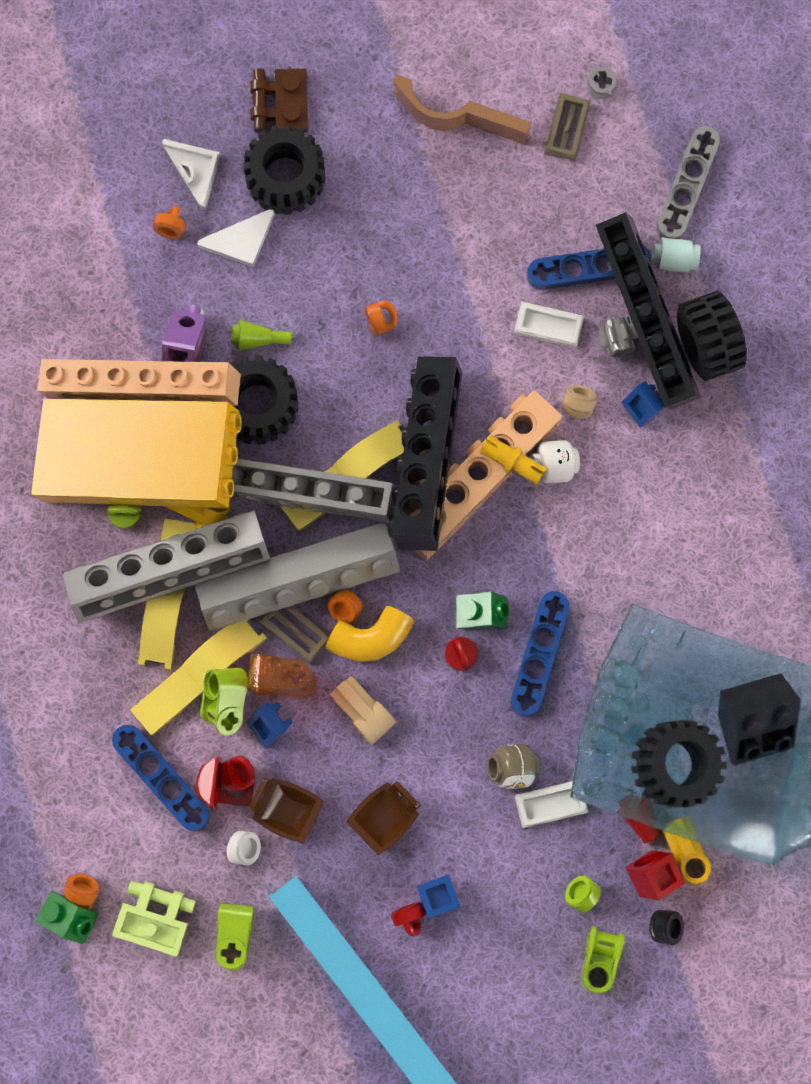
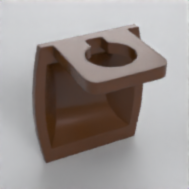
M264 777L253 797L250 809L255 813L252 819L267 830L288 840L305 844L325 801L293 783L274 778L270 781V779Z
M396 781L393 785L387 782L366 797L353 811L346 823L379 856L401 839L419 816L416 810L420 807V804L399 782Z

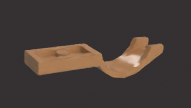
M397 74L394 78L393 84L395 88L393 94L418 122L430 129L446 131L467 124L523 145L527 141L531 122L469 101L463 108L454 112L437 113L427 109L417 100L413 92L411 79Z

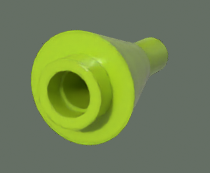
M242 319L238 320V325H232L231 344L237 345V351L267 346L270 343L291 345L292 333L289 331H273L270 328Z

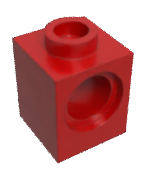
M651 850L625 867L639 897L660 901L685 884L671 853Z

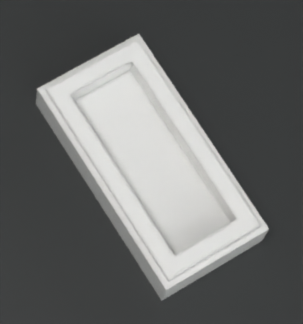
M521 301L514 334L577 349L584 316Z
M580 780L514 795L522 829L588 813Z

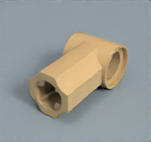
M352 676L344 680L330 694L335 703L351 718L356 730L361 735L363 734V738L370 745H373L397 723L383 705L378 701L375 702Z

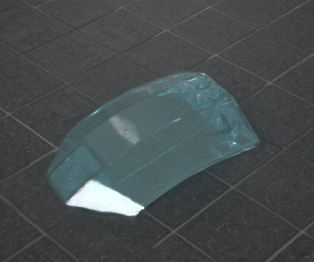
M631 604L602 663L581 728L570 798L653 828L769 865H774L798 849L811 845V665L723 638L636 604ZM782 673L801 699L794 748L734 766L730 761L718 717L720 690ZM677 720H692L697 722V726L705 725L710 729L708 735L716 734L719 738L716 745L717 747H724L725 754L721 755V762H727V769H721L720 775L725 776L723 784L715 785L718 792L714 796H707L708 801L705 803L695 804L693 807L658 805L653 803L654 798H646L642 794L645 790L644 787H637L635 780L639 776L638 773L632 774L631 766H636V759H631L632 752L639 751L640 747L635 745L637 740L646 737L644 732L649 728L656 727V724ZM676 743L667 753L666 770L670 778L677 784L683 783L688 778L691 771V759L686 749Z

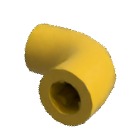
M386 606L376 624L368 629L355 628L339 620L326 643L325 649L340 657L356 662L379 660L394 652L408 636L415 621L404 612L391 606Z

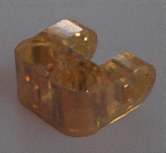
M251 654L247 690L252 694L267 697L282 696L303 699L312 696L316 692L318 679L304 661L265 654ZM301 674H305V678L300 679ZM291 676H293L294 680H298V684H293Z

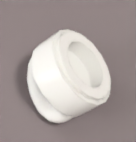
M235 832L227 845L226 854L229 862L240 865L253 864L258 859L261 849L258 836L254 832Z

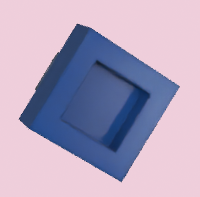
M646 381L639 384L621 402L640 428L651 422L665 408L663 401H660L654 393L655 385H648Z
M265 703L257 708L246 721L264 748L276 742L292 724L290 717L285 721H281L276 714L282 707L279 703Z
M449 874L417 886L428 919L461 907Z

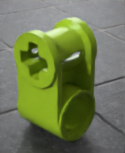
M243 668L213 669L207 671L204 677L200 716L206 723L214 725L216 730L222 735L234 734L241 727L243 721L245 696L248 690V677Z
M219 904L216 959L226 970H239L247 962L249 942L253 929L254 906ZM230 945H235L237 952L241 953V957L235 958L233 964H228V959L223 956V951H229Z
M591 925L585 946V958L580 979L582 987L588 993L598 995L612 987L617 965L623 951L625 933L620 932L618 935L599 931L597 926ZM598 942L611 945L612 947L599 944ZM592 969H599L605 974L606 982L602 988H596L590 984L588 977Z

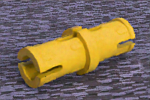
M489 434L479 453L505 466L504 470L508 473L513 471L537 486L547 467L522 454V449L518 447L513 449Z

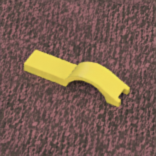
M397 420L369 435L348 450L325 472L365 479L369 478L386 464L399 457H403L402 432L399 429L402 425ZM280 506L299 533L326 514Z
M165 518L160 541L176 534H183L197 529L195 523ZM187 587L147 600L141 632L138 665L145 666L146 660L165 663L164 669L172 670L177 622Z
M250 619L228 625L200 646L178 670L130 710L152 737L203 694L204 677L207 671L230 667L241 657L254 651L267 639L263 633L258 635L247 623Z

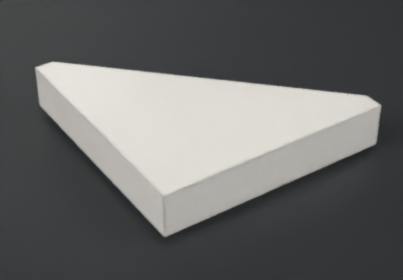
M163 139V147L200 208L206 210L221 153Z
M269 209L204 237L198 241L197 246L205 251L254 267L275 215L274 211Z

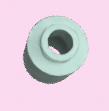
M661 238L659 244L654 243L652 263H657L658 270L689 273L690 270L698 269L700 245L693 244L691 240Z

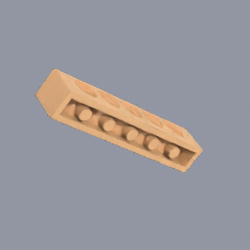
M41 359L37 391L49 399L228 402L232 406H238L241 374L227 362Z
M533 390L528 396L522 394L510 407L513 412L506 419L499 417L488 431L494 438L515 449L518 447L522 449V454L529 457L537 445L543 442L561 424L563 416ZM520 421L526 422L530 425L531 431L527 434H520L515 430L514 424ZM478 439L466 452L468 458L461 465L454 463L449 468L446 493L452 490L460 491L464 496V500L458 504H453L447 500L445 494L438 549L513 473V471L508 473L504 470L505 466L479 453L483 443L487 441L486 439L483 442ZM474 467H480L485 470L487 476L482 480H474L470 477L469 471ZM422 509L413 511L410 516L418 515ZM414 550L426 562L436 552Z

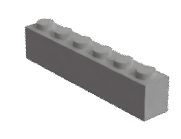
M383 522L271 557V560L195 584V588L208 630L212 631L339 590L354 587L374 579L386 577L400 572L395 548L389 537L386 524Z

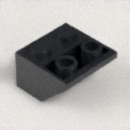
M782 673L720 690L718 717L730 761L734 766L794 748L801 699Z

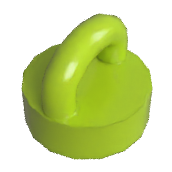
M109 505L107 509L109 520L118 529H131L138 524L141 518V508L139 505Z
M585 875L573 879L565 892L566 902L581 913L590 911L598 903L601 896L600 886Z

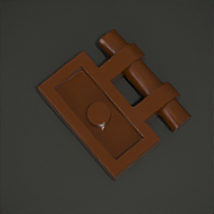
M254 69L253 80L250 81V93L253 94V107L250 109V119L254 121V132L260 133L263 130L266 132V121H276L278 130H284V125H291L294 132H296L297 128L308 132L307 69H275V81L266 80V71L264 69ZM275 94L276 108L266 107V95Z

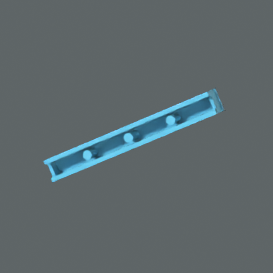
M297 876L292 878L274 894H269L270 900L412 1084H457Z

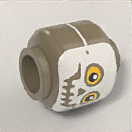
M525 744L501 745L494 750V753L488 759L489 777L503 789L527 788L534 782L535 776L540 772L538 756L534 755L532 749Z

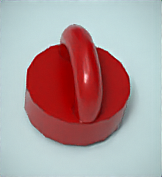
M455 637L446 646L445 660L454 670H468L477 661V646L469 638Z
M240 755L230 758L221 764L220 777L227 789L232 792H240L254 784L255 771L250 761Z
M418 901L393 911L391 918L394 926L403 925L408 935L416 937L421 932L419 918L426 915L423 903Z

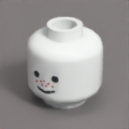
M567 440L540 442L535 449V453H531L529 456L532 460L547 467L543 477L540 478V482L544 484L571 481L574 474L578 473L580 468L579 452Z

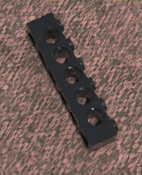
M625 212L597 224V231L664 407L674 409L701 398L633 217Z
M418 356L416 369L411 371L410 382L413 392L412 398H408L406 402V414L409 419L407 427H404L402 430L404 452L403 457H399L397 462V473L400 477L399 486L393 490L395 513L394 517H390L388 522L389 537H392L399 550L438 551L463 373L456 357ZM438 391L435 395L428 396L429 393ZM434 420L430 425L423 426L425 422ZM430 449L427 454L419 456L423 450ZM426 479L423 484L414 486L418 480ZM422 509L418 515L410 516L414 510Z

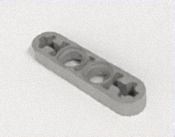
M699 127L692 134L657 223L656 230L660 238L681 239L685 233L720 143L719 134L711 127ZM706 136L710 138L709 143L711 145L706 146L702 157L697 155L701 144L699 140ZM691 163L699 165L702 169V175L696 178L688 176L685 172L686 165ZM679 191L688 193L691 197V203L686 206L677 204L674 201V194ZM673 212L680 214L676 222L678 229H674L672 233L667 232L665 224H669Z

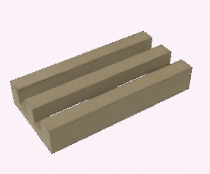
M560 93L544 152L545 155L550 156L552 154L556 155L557 158L563 159L564 157L568 158L569 161L575 162L591 100ZM564 102L570 103L560 145L555 147L553 144ZM576 106H582L572 149L567 150L565 148Z
M293 606L285 607L284 609L321 639L317 644L277 610L264 614L259 623L309 664L323 650L330 637ZM273 616L312 649L311 652L307 653L269 621Z

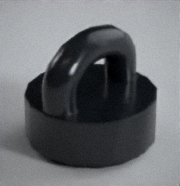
M672 910L655 911L649 923L652 939L657 943L676 945L681 940L684 932V922L680 913Z

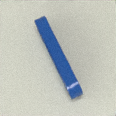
M644 246L649 262L651 263V253ZM605 249L538 258L530 263L527 270L529 284L538 290L616 278L613 270L601 272L596 267V261L599 258H608ZM570 262L578 263L582 268V273L577 277H570L565 273L564 266ZM554 264H559L558 274L560 279H556V273L548 274L545 281H540L539 276H533V274L537 273L538 267H543L544 272H551L555 269Z
M557 591L546 593L539 603L513 690L511 707L521 717L533 716L541 706L569 612L568 599L564 594ZM553 599L559 600L558 605L563 608V612H556L553 623H560L559 628L550 623L539 622L540 617L547 620L549 608L545 606V602L551 603ZM543 629L550 631L554 636V643L546 648L539 646L535 640V635L538 631ZM532 661L542 663L545 668L544 676L539 679L530 678L526 673L528 663ZM521 680L530 685L541 686L540 691L533 688L531 700L535 702V707L529 706L527 711L522 710L521 703L517 701V697H523L527 686L520 685Z
M122 725L117 728L112 737L114 748L157 798L187 830L200 831L205 828L209 823L210 813L206 805L198 799L193 790L139 729L132 725ZM123 733L128 735L135 733L136 737L133 741L140 749L143 748L144 744L148 746L147 750L139 753L134 762L130 759L131 756L135 755L133 750L128 746L120 747V744L123 742L120 736ZM148 756L156 757L159 760V770L153 775H146L141 770V762ZM170 781L178 782L182 788L181 795L175 800H168L163 795V787ZM188 794L193 798L187 801L190 807L194 810L201 808L203 811L200 814L202 821L199 824L194 821L188 824L186 819L189 815L182 807L178 812L174 810L175 806L183 803Z

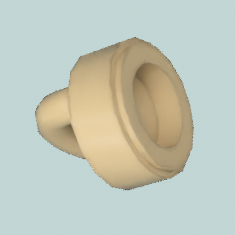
M571 385L566 389L562 406L568 415L577 419H586L591 416L598 396L592 389L586 386Z

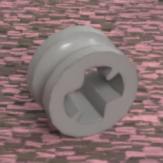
M595 68L590 73L587 83L590 94L599 99L611 96L616 87L617 77L610 68ZM599 77H605L606 83L611 85L606 84L605 89H601L594 80L598 81Z

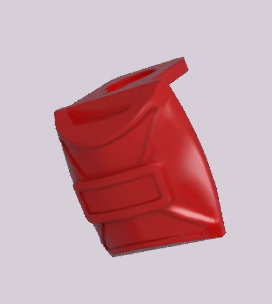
M217 756L206 764H202L197 775L196 792L198 799L203 800L210 810L216 811L218 803L249 806L251 804L254 784L246 788L245 794L239 798H233L227 791L221 790L223 783L220 777V767L223 763L221 757Z

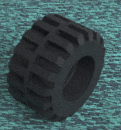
M284 125V130H278L277 126L270 127L271 133L268 134L263 130L258 134L259 141L252 139L249 143L250 151L246 150L244 155V173L251 197L254 201L259 200L260 207L265 210L268 206H271V210L275 214L279 213V209H285V215L292 214V208L296 207L298 212L304 211L305 203H308L310 206L316 202L315 195H321L323 191L322 184H325L324 157H322L320 145H315V138L311 134L305 137L303 129L297 128L296 132L292 131L291 125ZM281 158L294 159L304 168L297 178L288 182L273 180L266 174V170L272 162Z
M717 290L678 305L677 325L685 353L695 372L704 381L745 367L747 348L744 333L733 306L720 291Z
M255 355V360L249 361V357L246 356L241 358L242 363L239 365L234 361L231 365L241 374L239 396L245 389L255 385L268 387L276 395V402L273 407L261 415H250L240 410L238 406H234L239 410L242 420L241 430L237 433L236 439L238 440L241 437L244 443L251 444L252 440H257L258 445L265 444V439L270 438L272 442L278 440L279 433L285 435L289 431L288 426L290 423L294 424L296 419L295 413L298 412L297 389L292 375H288L287 369L283 365L277 366L276 360L269 358L268 362L263 361V356Z
M692 720L662 722L656 724L654 728L647 729L644 732L646 737L639 738L635 744L640 747L639 751H633L631 759H636V766H631L632 774L638 773L639 776L635 783L637 787L645 788L642 794L646 798H654L653 803L667 805V807H693L695 804H703L708 801L707 796H714L718 792L715 785L723 784L725 776L720 775L721 769H727V762H721V755L725 754L724 747H717L716 743L719 741V738L716 734L708 735L710 730L705 725L697 726V722ZM676 743L686 749L691 759L690 774L681 784L674 782L666 770L667 753Z

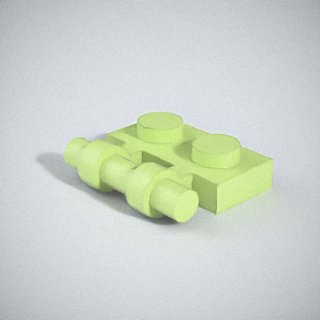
M131 880L127 893L139 897L137 905L135 907L125 903L122 904L112 936L178 957L189 924L178 921L176 918L180 910L192 914L196 901L184 897L185 894L179 891L170 893L155 888L156 884L145 881L142 884ZM150 901L168 906L166 915L163 916L147 911Z

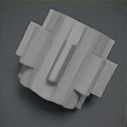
M618 317L601 324L602 331L598 332L602 351L607 350L609 357H619L637 350L636 343L639 342V338L634 325L630 323L629 317Z

